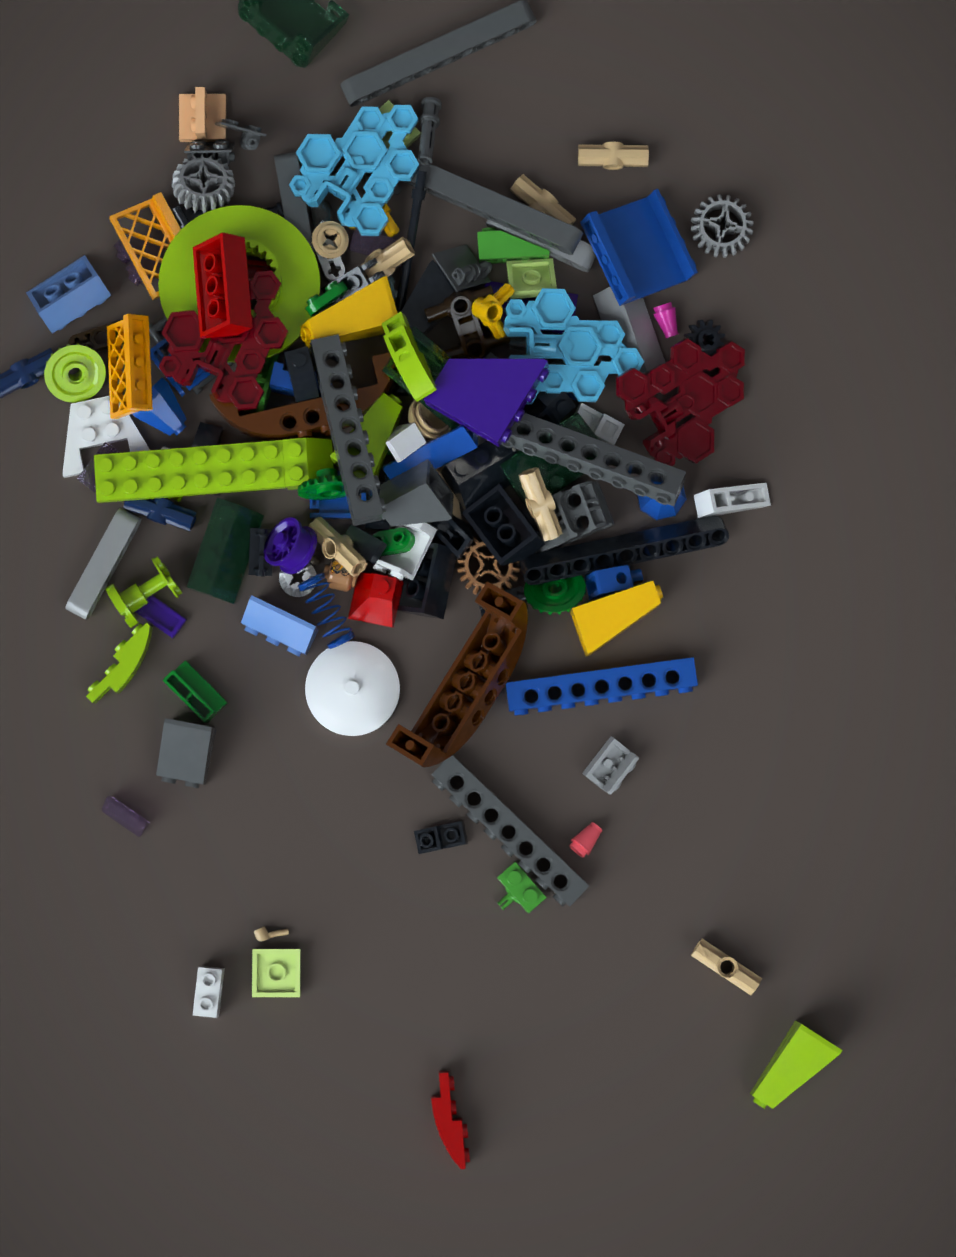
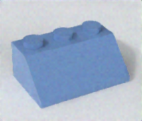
M85 255L26 292L51 333L65 328L68 323L84 316L88 310L104 303L111 296Z
M252 595L241 621L246 626L244 629L246 632L255 636L261 633L267 636L265 641L275 646H279L282 643L288 646V652L298 657L301 653L307 655L319 631L316 626Z

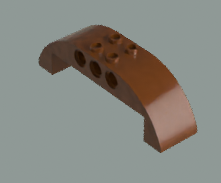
M390 352L372 356L378 384L356 389L358 394V400H355L356 407L361 408L363 416L383 393L388 395L391 390L397 367ZM209 394L219 414L232 427L252 438L263 441L313 438V436L321 434L323 437L331 436L322 397L241 416L240 410L236 408L233 402H217L213 394ZM341 403L337 405L339 410L345 411L349 409L346 404ZM312 417L319 418L318 422L314 424L309 423ZM290 422H295V423H296V426H295L294 428H292V429H287V428H286V425H287L288 423H290Z
M486 582L474 601L485 610L484 615L415 726L410 731L398 724L386 743L387 746L424 768L440 764L450 758L471 738L510 678L522 652L528 625L526 603L489 582Z

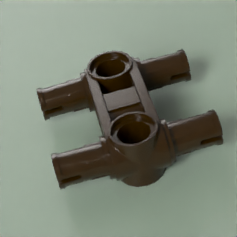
M491 285L470 292V290L463 292L455 291L449 297H446L443 303L424 309L429 323L446 316L451 317L460 343H458L459 346L439 352L444 366L448 359H481L492 348L510 342L507 335L496 339L493 334H483L478 318L472 314V304L477 298H485L488 294L494 295ZM457 300H465V305L462 308H454V303ZM479 343L480 348L477 351H469L471 344Z

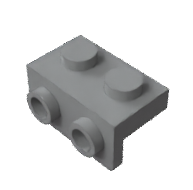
M610 736L582 774L611 795L620 788L625 776L635 768L639 757L614 737Z

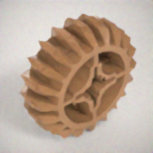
M474 537L473 543L475 545L472 546L470 544L468 547L469 551H465L462 555L465 559H457L458 564L464 565V567L457 569V573L465 572L460 581L469 580L465 588L470 589L474 585L473 594L475 595L479 589H483L485 584L478 581L486 575H491L499 580V582L493 584L498 588L504 590L502 586L505 585L508 589H511L512 585L508 580L516 582L518 579L512 572H520V568L513 567V564H518L520 561L508 564V571L504 576L498 569V561L493 555L485 556L482 552L478 551L487 546L483 541L479 542ZM472 555L480 564V568L474 576L471 575L469 570V561ZM483 560H488V563L489 560H494V571H489V569L488 571H483Z

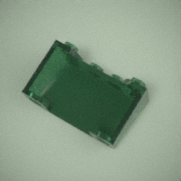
M239 0L238 4L240 18L254 27L259 35L268 39L278 51L283 52L290 58L295 66L306 68L346 24L349 14L333 0L328 3L326 11L314 0ZM333 10L336 11V12L340 15L339 18L336 17V15L334 14Z

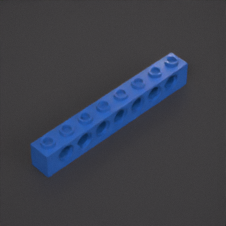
M694 657L507 682L505 686L509 712H514V715L517 716L529 714L528 709L538 708V712L552 711V706L561 705V709L575 708V703L584 702L585 706L598 705L599 700L608 699V703L622 701L624 696H631L632 700L646 698L645 694L654 692L655 697L669 695V690L678 689L679 693L693 692L692 687L698 686ZM669 671L675 672L678 676L677 683H668L665 678L666 673ZM649 674L654 677L655 683L652 687L643 685L642 677ZM624 677L631 681V688L626 691L622 690L618 685L619 679ZM596 682H606L608 685L607 692L604 694L598 693L595 690ZM574 684H581L584 687L585 692L583 696L576 697L572 694L571 688ZM551 687L560 689L561 697L558 700L549 698L548 690ZM533 690L537 693L538 700L535 703H528L525 700L524 694L527 691Z

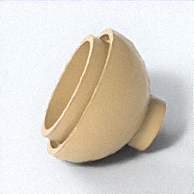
M424 398L418 402L414 400L408 409V422L415 423L426 440H434L451 430L452 420L427 406Z

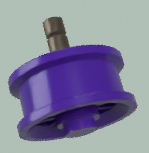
M293 517L283 519L273 528L266 540L264 547L266 562L272 566H279L284 573L289 575L298 573L309 562L314 566H318L321 558L314 555L317 545L316 532L308 526H302L300 521Z

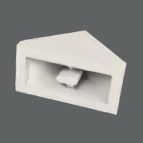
M409 423L397 426L385 443L397 463H399L427 442L416 424Z

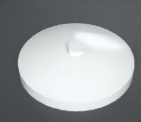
M349 641L335 648L326 649L315 659L307 674L305 694L312 714L324 727L337 734L360 736L377 730L392 716L399 700L400 682L393 663L381 650L367 643Z

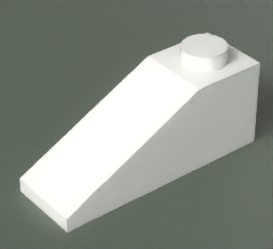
M767 483L708 489L694 495L698 518L771 506Z

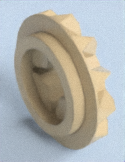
M322 222L312 233L311 244L315 252L323 258H337L348 247V234L345 228L337 222ZM337 234L333 240L334 246L331 244L323 246L326 241L325 235L330 237Z

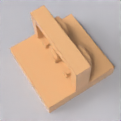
M195 87V94H179L180 142L227 140V128L215 125L216 122H222V119H227L226 94H207L205 87Z

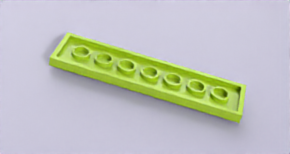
M282 440L94 455L96 501L98 503L286 488Z

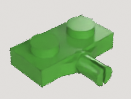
M516 862L497 877L507 892V895L497 902L499 906L502 905L500 907L502 910L514 901L520 904L527 913H530L547 898Z

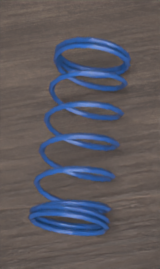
M321 573L300 583L297 587L302 592L327 584L325 588L307 599L305 603L333 596L326 603L311 612L313 615L327 609L339 607L316 625L320 626L344 618L340 624L322 636L327 637L341 631L350 630L347 634L327 644L328 649H332L351 640L355 635L352 632V628L336 630L346 621L347 617L341 616L328 620L340 610L341 606L333 605L323 608L335 598V594L316 597L326 590L330 584L328 582L315 584L326 577L325 573Z

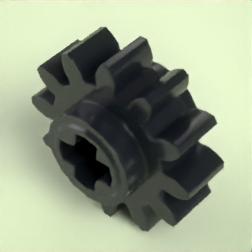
M697 320V326L694 324L689 325V329L692 332L684 334V337L699 345L701 351L712 356V354L716 353L718 347L725 344L720 342V338H724L726 335L718 333L721 325L712 327L713 320H707L706 322ZM703 336L707 337V340H705L707 344L702 343L704 341Z

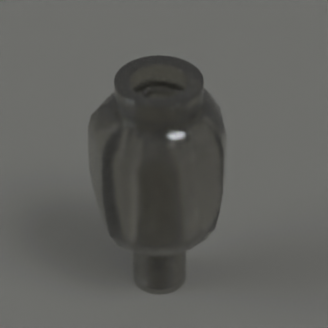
M324 199L318 207H311L315 227L325 221L336 222L332 206L327 200Z

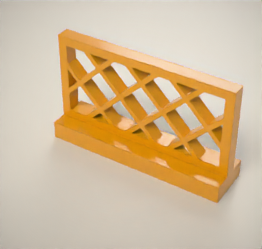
M162 192L153 195L147 201L113 214L109 218L152 300L160 297L159 291L156 292L151 282L153 277L159 279V274L155 270L158 262L162 263L163 259L160 258L162 249H167L171 241L181 230ZM149 207L153 214L152 221L138 217L140 210ZM126 217L134 220L131 230L121 227L118 219ZM136 221L150 226L147 236L133 231ZM152 227L162 231L164 234L162 242L149 237ZM131 236L144 240L142 250L132 248L129 243ZM147 242L160 246L158 256L144 252ZM142 256L156 261L153 271L142 267L140 263Z
M126 314L123 315V320L107 326L111 419H119L138 411L153 410L149 316Z

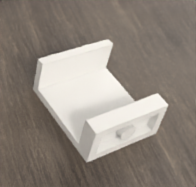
M428 523L396 526V528H406L414 534V546L406 553L382 556L373 566V569L383 574L389 571L390 576L401 581L404 577L413 581L437 531L436 528Z

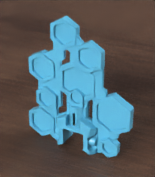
M394 105L390 112L384 114L380 112L378 107L362 106L343 137L337 138L335 142L330 134H307L296 151V155L302 164L300 168L302 175H295L289 184L294 196L301 197L310 207H319L329 192L344 201L337 211L338 220L342 226L357 227L361 236H380L389 222L382 207L390 200L398 182L411 181L420 167L413 152L408 150L403 142L406 135L411 134L418 123V117L411 105ZM388 131H391L393 134L388 141L390 147L387 149L382 139ZM343 156L345 161L337 174L330 176ZM365 173H372L363 187L366 193L361 198L356 187Z
M542 288L535 301H529L526 306L520 299H510L504 310L507 316L504 320L503 330L507 337H526V355H510L508 359H562L565 365L548 364L549 375L543 383L539 382L537 385V394L539 392L553 394L573 392L578 402H596L605 387L604 382L609 374L620 375L630 368H635L639 371L644 363L636 348H627L622 343L626 334L618 321L579 320L577 316H572L576 307L565 289ZM541 330H565L562 335L542 334ZM599 356H610L612 358L610 362L601 361L599 366H594Z

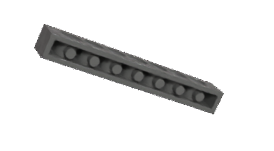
M339 334L312 339L310 341V352L353 526L382 520L383 512H386L383 497L379 498L377 490L380 489L378 475H373L372 467L375 466L372 452L368 453L366 447L369 444L368 434L366 430L362 431L361 422L364 421L362 410L357 408L355 400H358L356 386H351L350 378L353 376L351 366L346 364L344 356H347L345 342H340ZM332 359L338 364L336 366H329L326 361ZM338 381L343 384V387L334 388L331 384ZM343 403L349 409L342 411L337 408V405ZM344 426H351L354 428V431L346 433L342 428ZM356 448L360 451V454L354 456L349 454L347 450ZM356 470H361L365 473L366 476L363 478H357L354 476L353 472ZM368 493L371 499L364 501L358 495Z
M524 413L519 423L515 422L511 427L512 434L506 443L502 442V445L507 448L512 447L523 451L529 456L543 458L548 463L562 465L570 471L581 472L595 480H603L611 483L616 488L633 491L638 496L652 498L663 505L675 506L685 482L686 471ZM587 457H592V458H594V459H593V460H588V459H586V458H587ZM609 465H613V466H616V467H615V468H610V467H608V466H609ZM635 473L638 474V476H632L630 474Z
M453 755L446 759L431 774L435 778L432 782L441 791L446 788L452 794L449 797L452 802L459 808L461 805L465 806L469 810L466 815L474 823L477 824L480 821L486 827L484 832L493 841L498 838L503 843L501 848L510 857L515 854L521 860L518 865L527 873L532 870L538 876L535 881L545 890L549 887L555 892L553 898L562 907L565 904L570 907L589 887L575 871ZM460 776L463 778L464 785L461 789L456 790L450 786L452 777ZM472 792H476L481 796V802L477 806H471L467 802V797ZM491 808L498 812V819L492 823L486 821L484 817L485 811ZM505 825H511L515 828V836L513 838L506 839L503 837L502 828ZM524 841L532 844L533 850L529 855H522L519 851V845ZM540 858H546L550 862V867L545 872H540L536 867V863ZM559 874L567 878V884L563 888H557L554 885V878Z

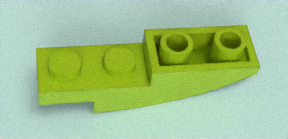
M399 312L382 323L385 332L383 337L401 377L415 401L418 402L436 391L437 388L425 357L417 347L407 318L402 312Z
M146 622L144 625L140 623L131 632L133 636L127 642L123 640L115 648L116 653L113 656L120 663L118 665L112 664L105 671L107 676L101 682L96 680L88 688L90 693L86 697L92 703L96 704L111 688L120 694L134 677L143 662L151 640L153 627Z

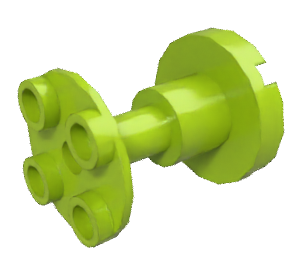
M158 556L151 558L159 574L140 586L135 583L122 592L114 584L105 588L120 615L125 616V622L130 628L139 624L134 612L148 604L147 598L168 585L176 598H179V595L182 594L179 586L174 582L170 572Z

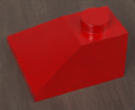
M360 573L354 588L348 619L394 628L404 582L395 577L374 573Z

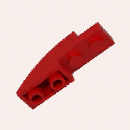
M449 1070L439 1071L440 1095L431 1096L435 1123L441 1140L454 1162L460 1169H466L465 1163L470 1162L469 1148H464V1138H468L467 1123L462 1124V1118H452V1115H457L456 1100H451L450 1091L455 1090L454 1076H449Z

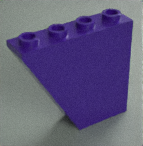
M448 359L434 382L437 390L424 398L425 404L500 447L502 442L506 443L512 434L510 429L515 422L519 423L525 413L523 408L526 403H531L537 394L536 387L539 382L543 383L549 375L548 361L545 359Z

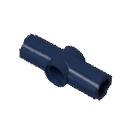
M49 348L30 359H22L11 365L8 371L0 374V399L18 389H25L36 384L39 378L44 376L46 361L50 359L51 353L54 354L52 349Z
M164 498L124 501L123 506L124 509L144 515L147 519L163 525L169 524L191 532L197 516V512L174 505V502Z

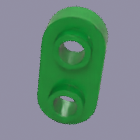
M337 281L332 282L325 288L326 293L320 297L316 294L306 302L308 306L305 310L311 317L348 291L343 281L340 283Z
M406 528L379 531L373 535L387 544L381 556L406 553L412 549L415 543L414 534Z

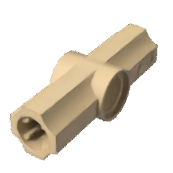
M606 142L603 145H578V166H603L604 169L618 170L623 167H648V145H624L621 142Z
M524 174L510 188V191L529 207L570 225H573L576 221V218L559 205L558 200L549 191L540 189Z
M401 237L385 249L373 251L361 265L376 258L378 263L374 267L365 270L366 274L370 278L375 273L383 271L388 278L398 265L414 256L415 251L407 238Z
M535 467L522 471L518 476L527 497L525 499L526 506L532 518L535 519L542 540H553L563 533L554 511L556 509L555 502L551 493L545 487L539 468Z
M322 517L315 518L308 527L316 532L317 542L321 545L322 552L326 558H334L353 577L359 576L366 569L368 563L353 548V542L348 535H340Z
M703 938L697 943L691 954L692 957L750 996L756 991L762 980L760 976ZM725 960H729L732 963V970L729 973H723L720 969L721 963Z

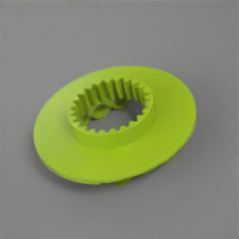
M234 205L208 211L184 226L171 241L164 254L158 282L159 296L167 320L171 312L194 310L198 315L193 259L194 246L222 232L245 237L246 254L259 257L260 259L265 258L267 266L270 265L271 271H273L282 284L276 299L271 301L269 310L274 317H278L289 333L282 348L270 349L266 358H271L296 342L300 337V326L312 318L305 310L308 306L306 302L316 294L320 296V273L314 252L306 238L293 224L269 210L254 206ZM252 309L251 314L253 318H255L256 313ZM211 338L205 339L199 353L205 352ZM242 344L234 346L227 362L235 363L234 360Z

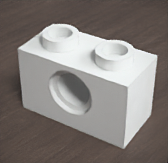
M198 967L193 1016L219 1017L225 968Z

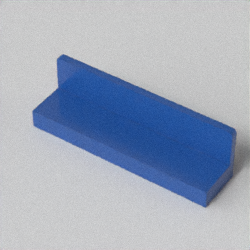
M461 425L424 444L401 462L397 463L396 460L389 462L383 466V470L389 479H392L427 459L437 469L478 448V435L470 430L467 431Z

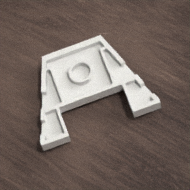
M110 395L71 404L63 465L64 478L85 474L81 455L82 449L128 440L130 452L150 450L130 415L119 419L110 418Z

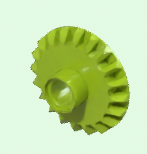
M78 343L76 345L67 344L66 347L58 348L54 354L51 353L50 359L46 361L44 380L49 391L56 398L71 403L86 401L96 395L102 388L106 376L105 364L101 356L87 345L83 346ZM79 368L76 374H69L71 369Z

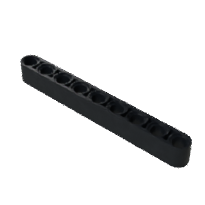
M708 516L534 553L529 558L520 561V568L527 584L538 585L589 574L596 570L632 565L721 546L728 541L729 533L721 517Z

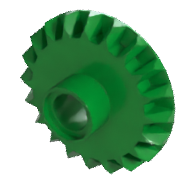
M333 468L318 470L315 479L304 481L298 486V495L305 499L327 500L346 496L341 475L338 476L337 469Z
M580 575L538 585L525 583L524 594L527 603L531 604L533 610L538 609L541 614L548 612L551 615L553 612H557L560 615L562 611L569 613L572 607H577L579 602H583V597L586 595V585L583 577Z

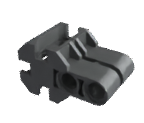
M593 480L580 483L573 486L572 489L552 495L556 506L554 511L557 519L563 518L559 521L563 534L553 540L544 541L545 545L537 553L553 550L568 543L584 539L595 532L603 531L615 525L598 481L593 482ZM576 494L581 498V504L578 507L574 504ZM528 509L521 510L532 527L537 529L535 519L532 518ZM585 516L589 519V526L586 529L582 525V519Z

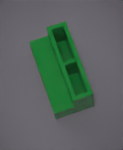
M184 661L175 671L172 670L162 680L205 723H208L228 703L187 661Z

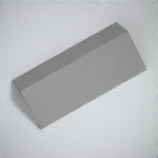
M611 287L593 295L601 321H618L626 334L622 343L627 348H636L644 360L639 372L645 375L654 367L665 363L643 298L619 306Z

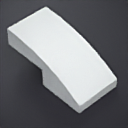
M584 403L579 404L569 423L583 432L612 445H615L625 425Z

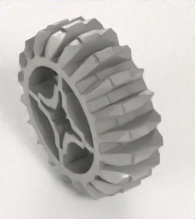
M203 154L200 158H196L193 155L191 161L184 158L183 164H178L173 173L172 188L174 197L177 198L179 204H184L186 210L192 207L194 213L198 209L206 213L209 209L221 208L224 206V203L229 204L230 197L234 195V174L232 170H229L228 164H222L221 158L214 160L212 155L209 158H205Z
M718 194L716 202L712 197H708V204L702 201L700 203L701 209L696 208L694 211L697 217L691 218V222L696 224L690 228L691 232H696L693 240L701 239L698 248H702L704 245L707 246L705 253L708 254L710 250H714V257H717L719 252H722L723 258H726L728 250L733 256L736 255V248L742 251L744 249L743 243L748 244L750 242L748 236L753 234V230L748 227L753 226L754 221L746 220L751 217V212H743L747 206L742 204L739 207L738 198L734 202H730V195H727L726 199L722 200V196ZM714 210H722L721 215L719 217H710V219L705 218L710 212ZM729 212L737 217L740 226L730 220ZM723 217H724V222H723V223H724L725 229L722 231V234H721V236H720V225H719V223L722 221V219H723ZM704 226L714 232L715 241L706 234ZM740 234L735 240L722 243L725 235Z

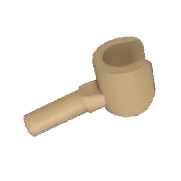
M264 926L255 930L254 934L256 939L262 942L277 936L289 935L288 929L268 933Z

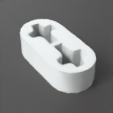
M326 239V241L323 244H331L332 246H334L333 241L330 239ZM316 253L328 281L332 282L346 273L340 256L334 259H327ZM330 263H334L336 269H341L338 272L339 276L329 275L331 272Z

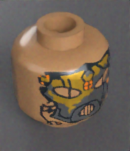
M335 559L332 560L330 565H325L324 575L326 577L324 579H327V582L330 583L329 588L348 592L351 587L355 588L358 576L353 577Z

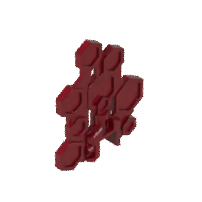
M273 271L256 272L253 279L249 281L250 302L253 299L257 300L254 308L256 316L255 318L252 316L253 328L235 336L211 338L205 352L199 353L205 339L200 338L199 319L194 310L171 312L162 331V335L170 345L168 352L171 355L164 356L159 365L165 377H172L175 382L182 386H191L200 368L218 376L211 389L217 402H233L238 410L257 409L264 391L256 381L258 374H261L270 349L282 348L289 333L278 317H274L269 310L271 301L276 299L282 286ZM242 344L234 360L238 366L235 372H233L227 361L234 346Z
M683 339L671 347L670 360L654 367L649 373L644 375L635 368H630L616 377V396L625 401V410L631 420H640L650 414L658 429L657 432L643 440V445L654 460L673 466L675 465V458L681 459L684 457L692 463H698L714 453V429L708 425L712 423V417L744 399V382L736 377L738 369L745 365V349L729 341L716 349L715 354L709 356L701 351V347L689 339ZM716 367L719 368V373L713 377L703 372L705 369L711 371ZM679 386V393L664 402L654 397L659 392L665 395ZM689 414L694 416L676 428V422Z

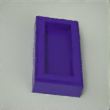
M151 595L147 598L149 603L135 612L174 639L187 619Z

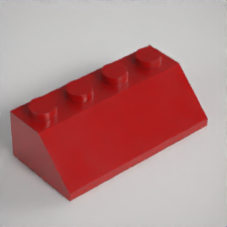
M222 232L193 247L200 338L203 339L235 336L253 328L245 237Z

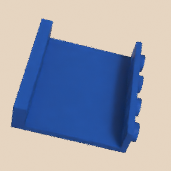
M659 189L654 190L646 198L601 214H598L597 211L588 213L580 221L619 306L686 282L698 273L695 261L690 257L685 240L680 236L676 222L670 215L666 201L661 196Z

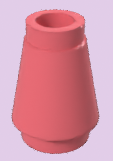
M591 822L590 825L571 839L570 849L578 856L584 858L586 854L589 855L603 830L597 824Z

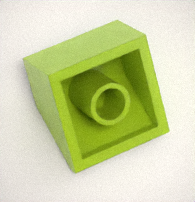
M295 438L282 440L285 487L288 490H296L304 481L315 479L318 470L334 469V463L330 457L333 453L332 439Z

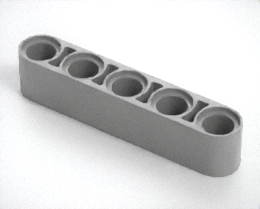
M487 220L486 222L487 227L496 228V231H504L549 250L550 257L584 272L590 271L596 258L591 245L580 240L573 255H569L493 221Z
M122 508L117 510L66 604V610L85 620L89 619L138 530L141 518Z

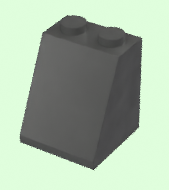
M429 459L380 486L379 498L383 497L386 512H383L382 519H386L390 526L452 519L454 494Z
M165 718L156 773L157 776H162L161 781L175 784L176 779L185 781V786L199 788V784L205 785L217 729Z

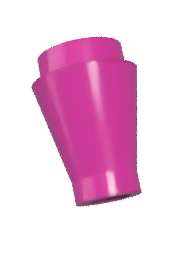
M672 303L654 307L655 314L653 315L662 329L665 338L678 335L676 310Z

